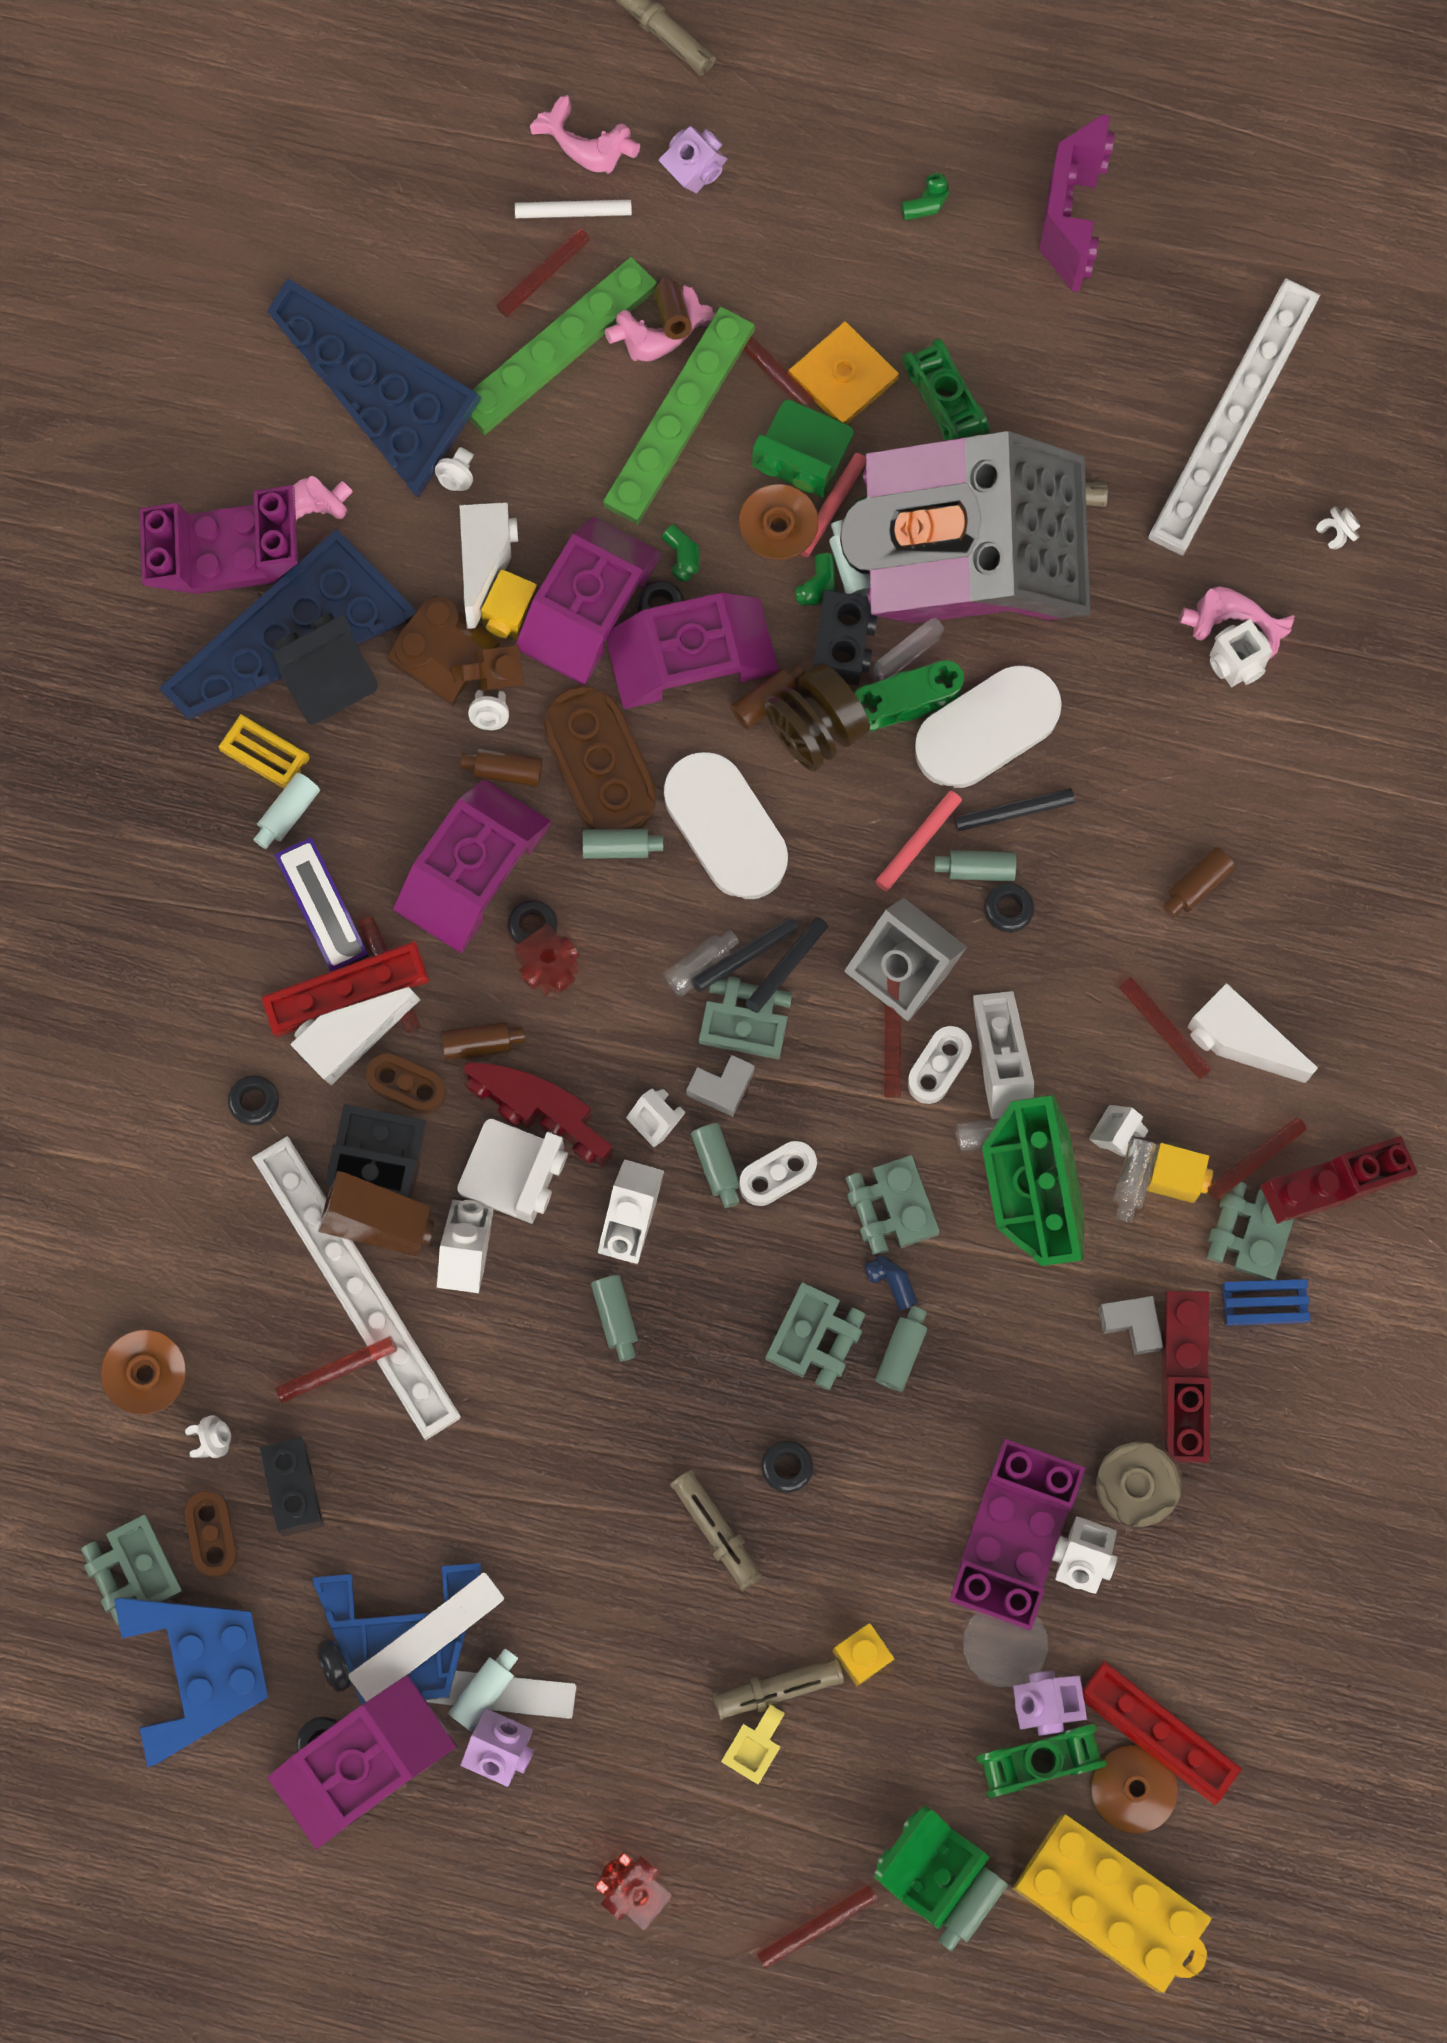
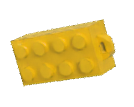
M1066 1814L1058 1817L1011 1888L1155 1992L1164 1993L1174 1976L1179 1978L1196 1976L1205 1965L1207 1951L1204 1943L1199 1938L1212 1918ZM1191 1950H1193V1956L1190 1962L1187 1965L1183 1966L1185 1959L1187 1958Z

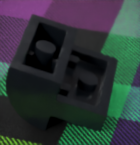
M344 1104L336 1144H333L325 1185L331 1186L337 1171L411 1198L419 1172V1159L427 1121Z

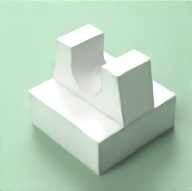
M650 1089L643 1094L626 1117L653 1147L665 1140L686 1113L681 1107L673 1111L664 1102L669 1095L664 1089L656 1092Z
M1109 1105L1089 1140L1099 1148L1108 1149L1122 1157L1133 1158L1136 1151L1129 1146V1140L1132 1135L1144 1138L1148 1130L1141 1122L1143 1116L1135 1109Z

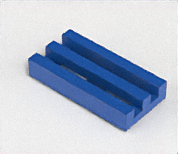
M1307 1279L1224 1282L1222 1284L1225 1326L1309 1323L1311 1319L1310 1312H1308ZM1297 1291V1296L1232 1298V1293ZM1298 1306V1313L1233 1315V1308Z

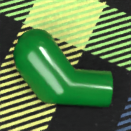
M941 173L929 175L926 179L927 186L920 198L900 203L904 221L935 215L941 210L949 196L950 190L945 175Z
M672 524L663 533L661 539L677 552V563L672 567V574L678 580L687 582L700 569V549L678 526Z
M822 553L815 556V576L806 581L805 584L797 586L795 590V598L800 605H818L823 601L824 590L834 591V555Z

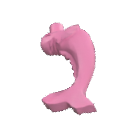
M568 95L565 97L561 96L554 104L551 112L538 113V117L530 125L533 135L550 134L554 136L560 147L572 160L593 172L606 171L609 174L613 171L622 153L635 158L640 150V144L630 140L631 133L625 124H618L610 133L602 131L601 137L592 140L565 131L563 125L571 112V103Z
M684 285L682 292L692 323L691 332L699 326L708 327L715 316L712 307L700 305L693 288ZM623 310L620 314L618 313L616 317L617 325L605 329V336L610 344L622 339L624 340L629 355L635 362L637 360L648 362L658 359L676 349L688 337L686 336L679 340L670 339L666 336L663 328H648L644 325L643 320L637 322V319H634V316L632 317L628 310Z
M314 476L299 480L293 485L295 488L296 521L305 514H311L312 512H321V514L327 512L335 518H344L347 508L343 502L353 491L343 481L330 491Z
M1215 587L1208 590L1199 600L1197 611L1184 607L1180 614L1179 623L1194 627L1193 637L1201 641L1206 639L1212 627L1220 624L1222 620L1227 621L1231 618L1233 620L1248 621L1251 619L1253 623L1258 624L1273 651L1269 658L1271 659L1279 649L1280 639L1286 637L1292 631L1291 627L1295 616L1292 615L1283 619L1272 618L1245 595L1226 587Z

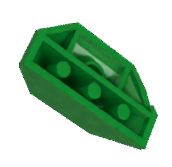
M1052 1094L1011 1101L982 1146L996 1227L1019 1248L1032 1256V1259L1040 1266L1082 1261L1084 1259V1208L1069 1128L1055 1096Z

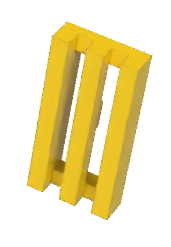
M240 714L218 746L224 754L285 789L296 773L301 772L300 769L303 764L306 765L310 759L309 754L242 714ZM244 728L295 760L292 764L240 734V731ZM235 741L284 770L286 772L285 775L273 770L231 744Z

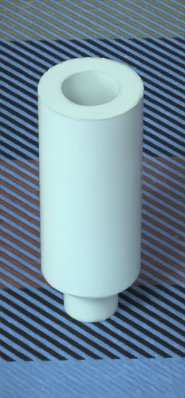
M846 520L836 521L831 525L834 536L830 538L829 542L846 594L868 597L870 572L857 532L849 530Z
M296 773L257 823L261 830L253 840L264 849H267L274 839L281 842L320 792L318 786L306 776Z
M505 1648L495 1661L489 1657L447 1714L473 1732L485 1709L492 1707L514 1677L509 1671L518 1658Z

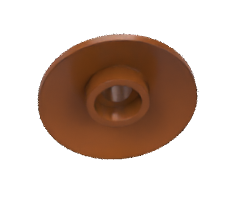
M784 484L768 485L756 490L744 502L739 516L740 533L747 546L756 554L772 560L790 559L803 553L814 541L818 530V513L812 500L801 490ZM775 523H781L786 529L783 532H775L771 529V526Z
M152 1330L133 1331L117 1339L106 1352L101 1366V1382L108 1398L120 1409L138 1415L153 1414L167 1408L179 1396L186 1380V1363L180 1348L166 1335ZM145 1367L151 1368L153 1370L151 1380L147 1382L140 1381L138 1377L140 1370Z
M1138 1745L1123 1746L1109 1752L1103 1758L1108 1766L1096 1769L1091 1781V1795L1097 1812L1106 1823L1122 1832L1138 1834L1156 1829L1169 1818L1176 1805L1178 1786L1175 1774ZM1133 1780L1140 1781L1144 1786V1793L1140 1797H1134L1129 1792V1785Z

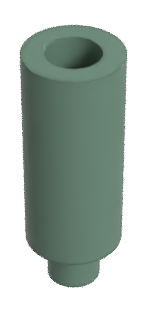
M583 829V859L648 858V851H663V835H648V829Z
M950 850L949 856H935L934 872L949 873V879L1014 882L1016 876V852Z
M719 1123L709 1124L694 1130L691 1136L712 1195L720 1196L724 1208L739 1204L740 1201L736 1193V1189L740 1186L739 1178Z
M620 1275L609 1276L592 1282L591 1287L609 1349L616 1348L620 1362L635 1358L636 1355L632 1343L638 1341Z
M912 1306L907 1318H899L875 1377L877 1383L892 1390L903 1392L928 1330L922 1325L927 1314L925 1310Z
M983 1866L944 1921L943 1925L946 1927V1930L938 1939V1942L951 1952L960 1939L967 1943L1005 1891L1008 1884Z

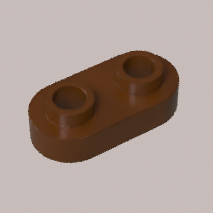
M384 1053L374 1057L367 1066L366 1079L374 1093L420 1114L433 1113L445 1101L446 1090L440 1076L394 1054ZM384 1072H393L396 1075L395 1079L391 1083H383L380 1077ZM422 1088H429L433 1091L430 1099L421 1100L417 1096L418 1092Z
M212 1491L198 1492L188 1500L184 1511L193 1562L196 1568L204 1575L214 1578L222 1577L234 1568L237 1561V1549L229 1508L226 1501L217 1493ZM205 1507H213L215 1509V1517L209 1522L202 1521L201 1511ZM215 1548L222 1549L223 1559L217 1564L210 1563L208 1558L210 1551Z

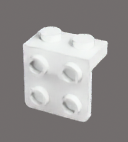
M487 1120L481 1129L458 1184L459 1194L464 1198L476 1200L482 1205L533 1224L537 1212L543 1214L547 1208L552 1191L547 1188L553 1174L560 1175L567 1159L568 1153L563 1151V1138L547 1132L543 1139L497 1120Z

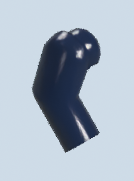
M876 1256V1260L865 1264L864 1270L870 1282L878 1283L884 1279L889 1284L899 1310L907 1309L918 1303L906 1271L888 1257Z

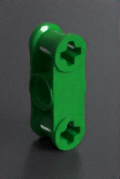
M940 338L932 340L931 346L916 353L906 352L902 355L906 373L911 382L917 387L937 422L945 441L973 437L978 434H989V424L982 408L974 400L955 367L947 347ZM949 391L953 393V396L942 397L938 392Z
M943 660L915 670L900 672L882 681L864 685L854 694L862 707L864 704H868L870 709H876L875 713H870L868 708H863L870 723V732L899 722L917 719L927 713L939 710L960 697L964 674L958 664L953 661ZM938 680H943L946 685L952 684L951 688H946L943 683L938 684Z
M1096 1723L1059 1733L1055 1737L1014 1748L1010 1746L976 1756L977 1763H982L988 1783L987 1799L1023 1790L1025 1786L1070 1774V1776L1108 1766L1106 1760L1101 1759L1095 1739ZM1036 1749L1046 1750L1050 1754L1052 1766L1048 1773L1042 1774L1033 1768L1031 1757Z

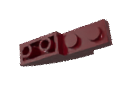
M470 1062L463 1067L464 1077L468 1080L465 1083L466 1088L479 1099L484 1101L486 1097H489L499 1105L497 1112L513 1126L520 1122L529 1129L534 1121L540 1117L542 1119L539 1123L546 1132L559 1137L562 1135L574 1144L571 1150L585 1163L590 1165L595 1161L603 1167L613 1156L612 1145L585 1125L591 1118V1108L569 1092L537 1076L509 1067Z
M1399 1136L1342 1154L1331 1161L1271 1179L1260 1187L1276 1223L1279 1224L1295 1218L1302 1219L1340 1206L1417 1175L1418 1172L1402 1137Z
M1165 1290L1164 1331H1162V1400L1165 1450L1175 1462L1210 1463L1209 1292Z

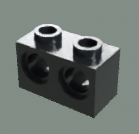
M824 590L813 667L819 663H825L850 685L859 686L861 672L869 673L872 649H866L865 642L866 635H875L877 616L871 615V606L867 596ZM843 615H852L858 620V623L847 626L842 624L838 618ZM837 652H846L852 656L853 660L848 663H840L833 658V655Z
M302 1437L259 1447L277 1531L282 1536L324 1527L307 1444Z

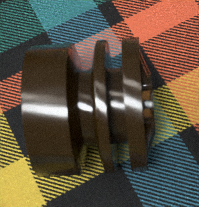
M819 663L798 678L801 695L791 687H787L781 691L780 698L772 697L764 705L767 718L780 742L802 766L810 771H816L824 764L823 758L831 760L836 757L837 750L833 739L843 747H849L870 732L868 717L854 692L843 678L825 663Z

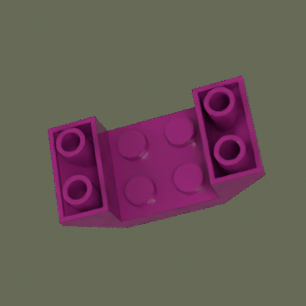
M1102 114L1058 143L1049 182L1039 251L1071 291L1080 292L1083 278L1090 279L1099 237L1092 236L1094 221L1070 217L1073 203V186L1079 185L1095 188L1098 175L1106 174L1115 132L1108 131L1109 115Z
M289 485L254 491L253 505L188 514L178 503L140 508L142 584L148 587L201 594L275 582L298 564L295 488Z
M594 516L572 534L535 595L516 642V645H519V652L585 686L604 655V641L636 587L638 585L641 587L645 586L660 561L663 552Z
M721 592L645 609L612 628L606 638L623 709L662 701L663 689L738 673L739 681L742 683L769 677L779 671L760 598Z
M483 779L458 799L416 859L394 905L393 911L462 954L484 922V909L522 854L530 855L552 824L551 820Z
M1004 1439L986 1484L960 1560L949 1602L1031 1631L1045 1591L1043 1586L1067 1514L1073 1507L1085 1467Z
M406 1675L362 1704L295 1753L267 1778L317 1850L350 1826L364 1813L458 1746L409 1675Z

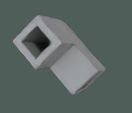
M731 1055L721 1078L697 1067L686 1090V1096L733 1117L752 1078L755 1065Z
M1153 1296L1101 1304L1098 1308L1103 1334L1129 1330L1134 1355L1158 1352L1163 1348Z

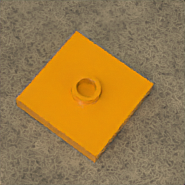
M846 321L791 367L788 372V376L831 418L844 424L851 422L899 379V373Z

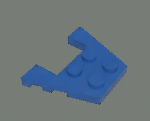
M480 1563L442 1566L444 1603L481 1575ZM352 1574L313 1577V1585L350 1673L431 1614L356 1619ZM466 1630L407 1674L426 1700L450 1697ZM356 1689L361 1704H364L366 1701Z
M126 1597L114 1599L122 1638L167 1629L184 1711V1717L140 1726L147 1767L158 1764L268 1698L251 1610L176 1604L155 1600L147 1601Z

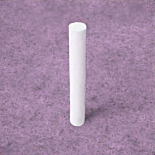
M631 199L515 203V218L632 215Z

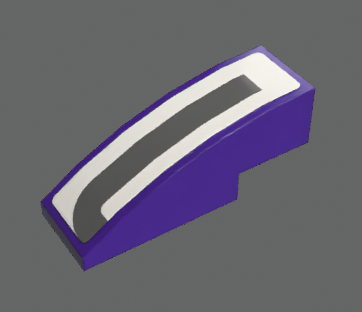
M312 837L274 854L277 864L330 972L368 957V953Z

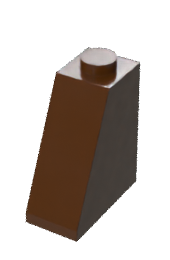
M337 1171L327 1193L318 1232L416 1256L422 1245H429L434 1229V1221L428 1220L430 1206L350 1174Z

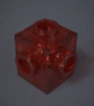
M546 924L515 947L516 959L522 965V968L518 971L532 990L539 987L545 996L553 990L556 993H560L576 980L574 975L578 973L576 959L579 957V953L567 937L560 940L549 924Z
M623 1852L617 1859L610 1861L603 1868L600 1880L594 1886L606 1897L601 1903L605 1909L619 1921L627 1915L644 1931L673 1897L655 1881L660 1875L658 1870L642 1856L634 1862Z

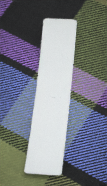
M482 1573L431 1614L349 1674V1679L367 1702L446 1646L500 1604L504 1597L488 1575Z
M456 1671L450 1697L426 1701L454 1705L477 1673ZM513 1677L489 1710L570 1719L573 1716L576 1685L573 1683Z

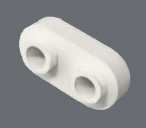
M947 1026L939 1029L933 1035L911 1069L908 1077L909 1092L917 1101L931 1104L938 1102L946 1095L971 1053V1040L965 1031L958 1027ZM946 1044L954 1045L957 1049V1054L947 1056L944 1054L942 1047ZM923 1078H931L936 1086L931 1090H927L921 1086L920 1081Z
M793 1141L786 1143L748 1165L741 1173L739 1181L742 1197L752 1205L764 1206L808 1182L816 1170L817 1158L815 1152L809 1145ZM791 1159H799L803 1163V1168L800 1171H792L788 1167V1162ZM757 1179H762L767 1183L768 1188L763 1192H757L753 1189L752 1183Z

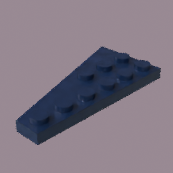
M287 278L267 312L301 352L319 377L322 378L368 438L376 445L389 464L401 476L414 495L419 498L435 474L437 463L445 458L482 397Z
M335 529L159 689L187 720H190L282 679L270 657L272 652L278 650L274 643L293 632H296L299 638L313 631L310 624L328 613H332L334 618L345 615L352 628L350 634L356 645H359L408 623L417 611L338 529Z

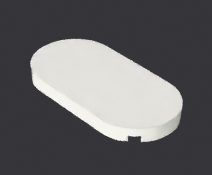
M1012 666L999 671L924 721L917 733L915 758L920 770L929 780L941 786L944 784L953 786V788H965L979 782L1051 734L1061 712V697L1057 686L1045 673L1032 667Z
M707 752L691 754L678 761L668 773L665 781V805L673 821L711 880L722 892L730 896L743 897V899H758L771 893L781 883L787 869V847L779 831L737 767L723 756Z

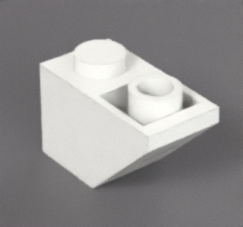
M624 1159L613 1186L598 1253L638 1264L656 1206L664 1174L663 1170Z
M452 1200L440 1244L437 1288L479 1293L485 1269L493 1208L482 1205L476 1200Z

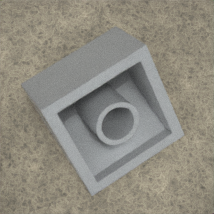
M903 897L884 911L844 972L905 1020L909 1021L948 976L967 946Z

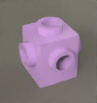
M689 126L672 138L669 144L670 148L659 159V162L684 188L697 193L705 184H710L717 179L722 172L721 166L728 159L719 150L723 145L722 142L706 128L701 132Z
M1054 1671L1029 1674L1030 1683L1013 1686L1015 1710L1018 1715L1020 1729L1038 1728L1039 1736L1064 1732V1723L1087 1719L1080 1676L1055 1678Z
M486 1708L471 1736L461 1766L508 1787L515 1772L518 1771L524 1774L531 1760L534 1749L527 1747L534 1729Z

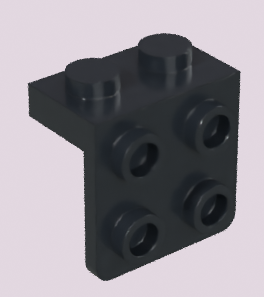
M332 613L324 615L310 624L313 631L300 638L296 632L287 635L274 643L278 650L272 652L270 656L306 722L311 725L318 724L373 694L378 688L374 675L350 634L352 628L344 614L337 618H334Z

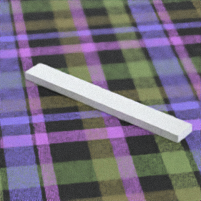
M1285 278L1148 537L1149 540L1184 556L1318 302L1320 294Z
M289 1137L283 1138L253 1156L252 1159L425 1441L461 1419L457 1409L353 1241L318 1232L326 1197Z

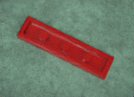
M414 941L262 996L261 1000L272 1033L277 1038L298 1030L309 1019L315 1021L321 1015L406 987L412 989L429 983L430 979L418 944Z
M1103 1661L1082 1688L1084 1703L1213 1805L1220 1802L1241 1772V1767L1107 1662Z

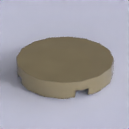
M1133 1441L1119 1445L1104 1458L1098 1470L1096 1490L1101 1505L1112 1518L1127 1525L1146 1527L1159 1523L1174 1510L1181 1497L1182 1478L1177 1463L1166 1450L1150 1442Z

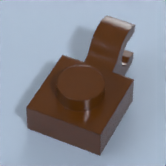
M519 645L477 650V663L452 666L454 682L480 679L481 691L524 685Z

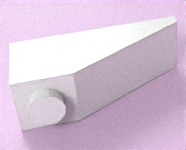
M508 503L460 505L467 629L476 628L481 618V609L500 570H506L511 560V542H518L517 518H509Z
M1227 983L1192 1018L1187 1027L1192 1031L1190 1035L1198 1046L1206 1051L1211 1049L1216 1055L1303 1083H1306L1318 1069Z
M409 987L321 1015L315 1021L309 1019L295 1032L294 1036L296 1039L290 1045L332 1086L420 999Z
M1013 991L973 995L985 1090L992 1119L1001 1118L1011 1101L1034 1097V1079Z

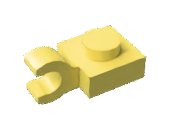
M770 1704L755 1731L743 1724L721 1762L754 1783L759 1784L780 1749V1746L770 1741V1738L785 1713Z

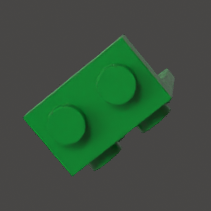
M785 400L781 404L766 436L759 434L753 446L752 467L766 475L777 477L795 485L802 491L813 493L823 498L853 439V428L792 400Z
M925 1805L918 1812H914L909 1816L903 1826V1834L893 1848L887 1849L881 1855L874 1878L901 1903L939 1930L990 1857L951 1829L934 1810Z

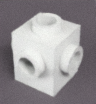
M1251 619L1237 627L1235 625L1229 626L1215 637L1216 641L1210 653V663L1216 675L1221 679L1225 678L1230 687L1242 681L1245 685L1250 684L1266 672L1264 668L1273 651L1264 634L1258 631Z
M1076 1516L1068 1538L1059 1537L1052 1560L1059 1563L1055 1580L1068 1584L1072 1588L1096 1594L1102 1578L1108 1581L1111 1579L1117 1562V1556L1112 1554L1117 1530Z

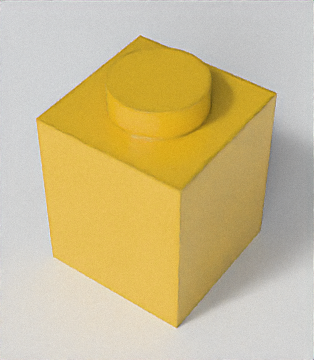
M501 569L481 609L482 623L486 626V629L500 638L511 636L518 639L532 601L538 592V584Z
M1161 1143L1155 1151L1146 1191L1195 1203L1200 1193H1208L1213 1170L1207 1168L1209 1155Z
M870 1623L832 1650L856 1687L895 1659Z

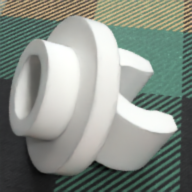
M459 447L453 459H441L435 467V474L441 485L451 491L468 490L473 483V476L469 471V463L474 454Z
M1335 506L1330 510L1334 519H1324L1316 527L1319 533H1324L1331 527L1336 528L1337 536L1328 544L1331 549L1335 550L1345 544L1347 536L1353 541L1357 540L1359 535L1356 530L1361 525L1348 508L1340 511Z
M478 690L475 694V700L469 707L468 716L470 721L476 727L483 730H497L505 726L509 718L505 692L499 691L498 698L490 696L483 697V691Z
M210 1415L204 1417L199 1425H192L185 1430L186 1435H199L201 1443L197 1450L190 1451V1457L206 1458L211 1456L219 1458L226 1455L231 1442L229 1427L217 1416Z

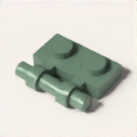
M729 976L728 979H720L710 986L709 992L725 995L724 1002L721 1004L707 1001L699 1044L780 1060L788 1016L772 1014L774 1005L790 1008L793 992L777 989L760 1012L755 1013L747 1008L736 1007L737 998L748 1000L759 985L743 983L741 978Z
M912 1155L874 1167L872 1173L876 1182L875 1185L865 1186L861 1172L851 1174L845 1178L850 1190L847 1197L851 1207H856L863 1226L860 1228L861 1236L864 1242L869 1243L873 1256L889 1251L884 1236L893 1233L899 1248L940 1234ZM882 1198L889 1219L878 1221L872 1201Z
M1231 1180L1227 1194H1222L1219 1208L1222 1211L1217 1227L1211 1229L1208 1242L1211 1245L1207 1259L1216 1263H1223L1226 1250L1237 1253L1233 1266L1234 1270L1265 1281L1275 1280L1294 1219L1277 1224L1261 1189L1257 1191L1254 1203L1252 1204L1243 1199L1247 1184L1238 1180ZM1237 1216L1248 1219L1243 1238L1232 1234Z
M802 1282L765 1360L802 1378L810 1363L821 1368L815 1384L830 1390L836 1376L841 1377L846 1364L843 1362L852 1343H857L862 1334V1330L859 1328L866 1314L855 1308H850L845 1321L833 1315L840 1300ZM826 1329L837 1335L829 1354L817 1349Z
M146 1515L106 1534L113 1550L102 1555L96 1541L81 1548L87 1562L84 1568L89 1578L94 1577L103 1596L100 1602L106 1613L111 1612L117 1626H119L114 1602L115 1598L126 1597L137 1598L138 1600L167 1602L184 1593ZM118 1564L121 1565L129 1582V1585L121 1589L118 1588L110 1572V1569Z

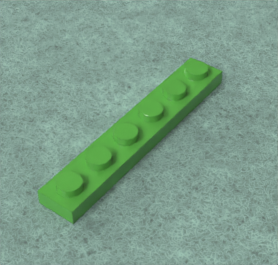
M632 257L626 260L473 389L482 399L469 418L471 423L485 436L605 335L606 328L616 325L618 313L620 314L623 310H628L631 313L654 293L657 282Z
M720 306L604 499L603 505L606 509L639 525L755 331V324Z

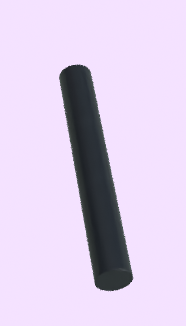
M1069 788L954 816V823L957 832L1075 804V798L1072 789Z
M790 917L691 978L693 987L698 992L705 990L797 932V924Z
M816 917L746 1001V1005L751 1011L755 1013L760 1012L827 930L828 925L823 919Z

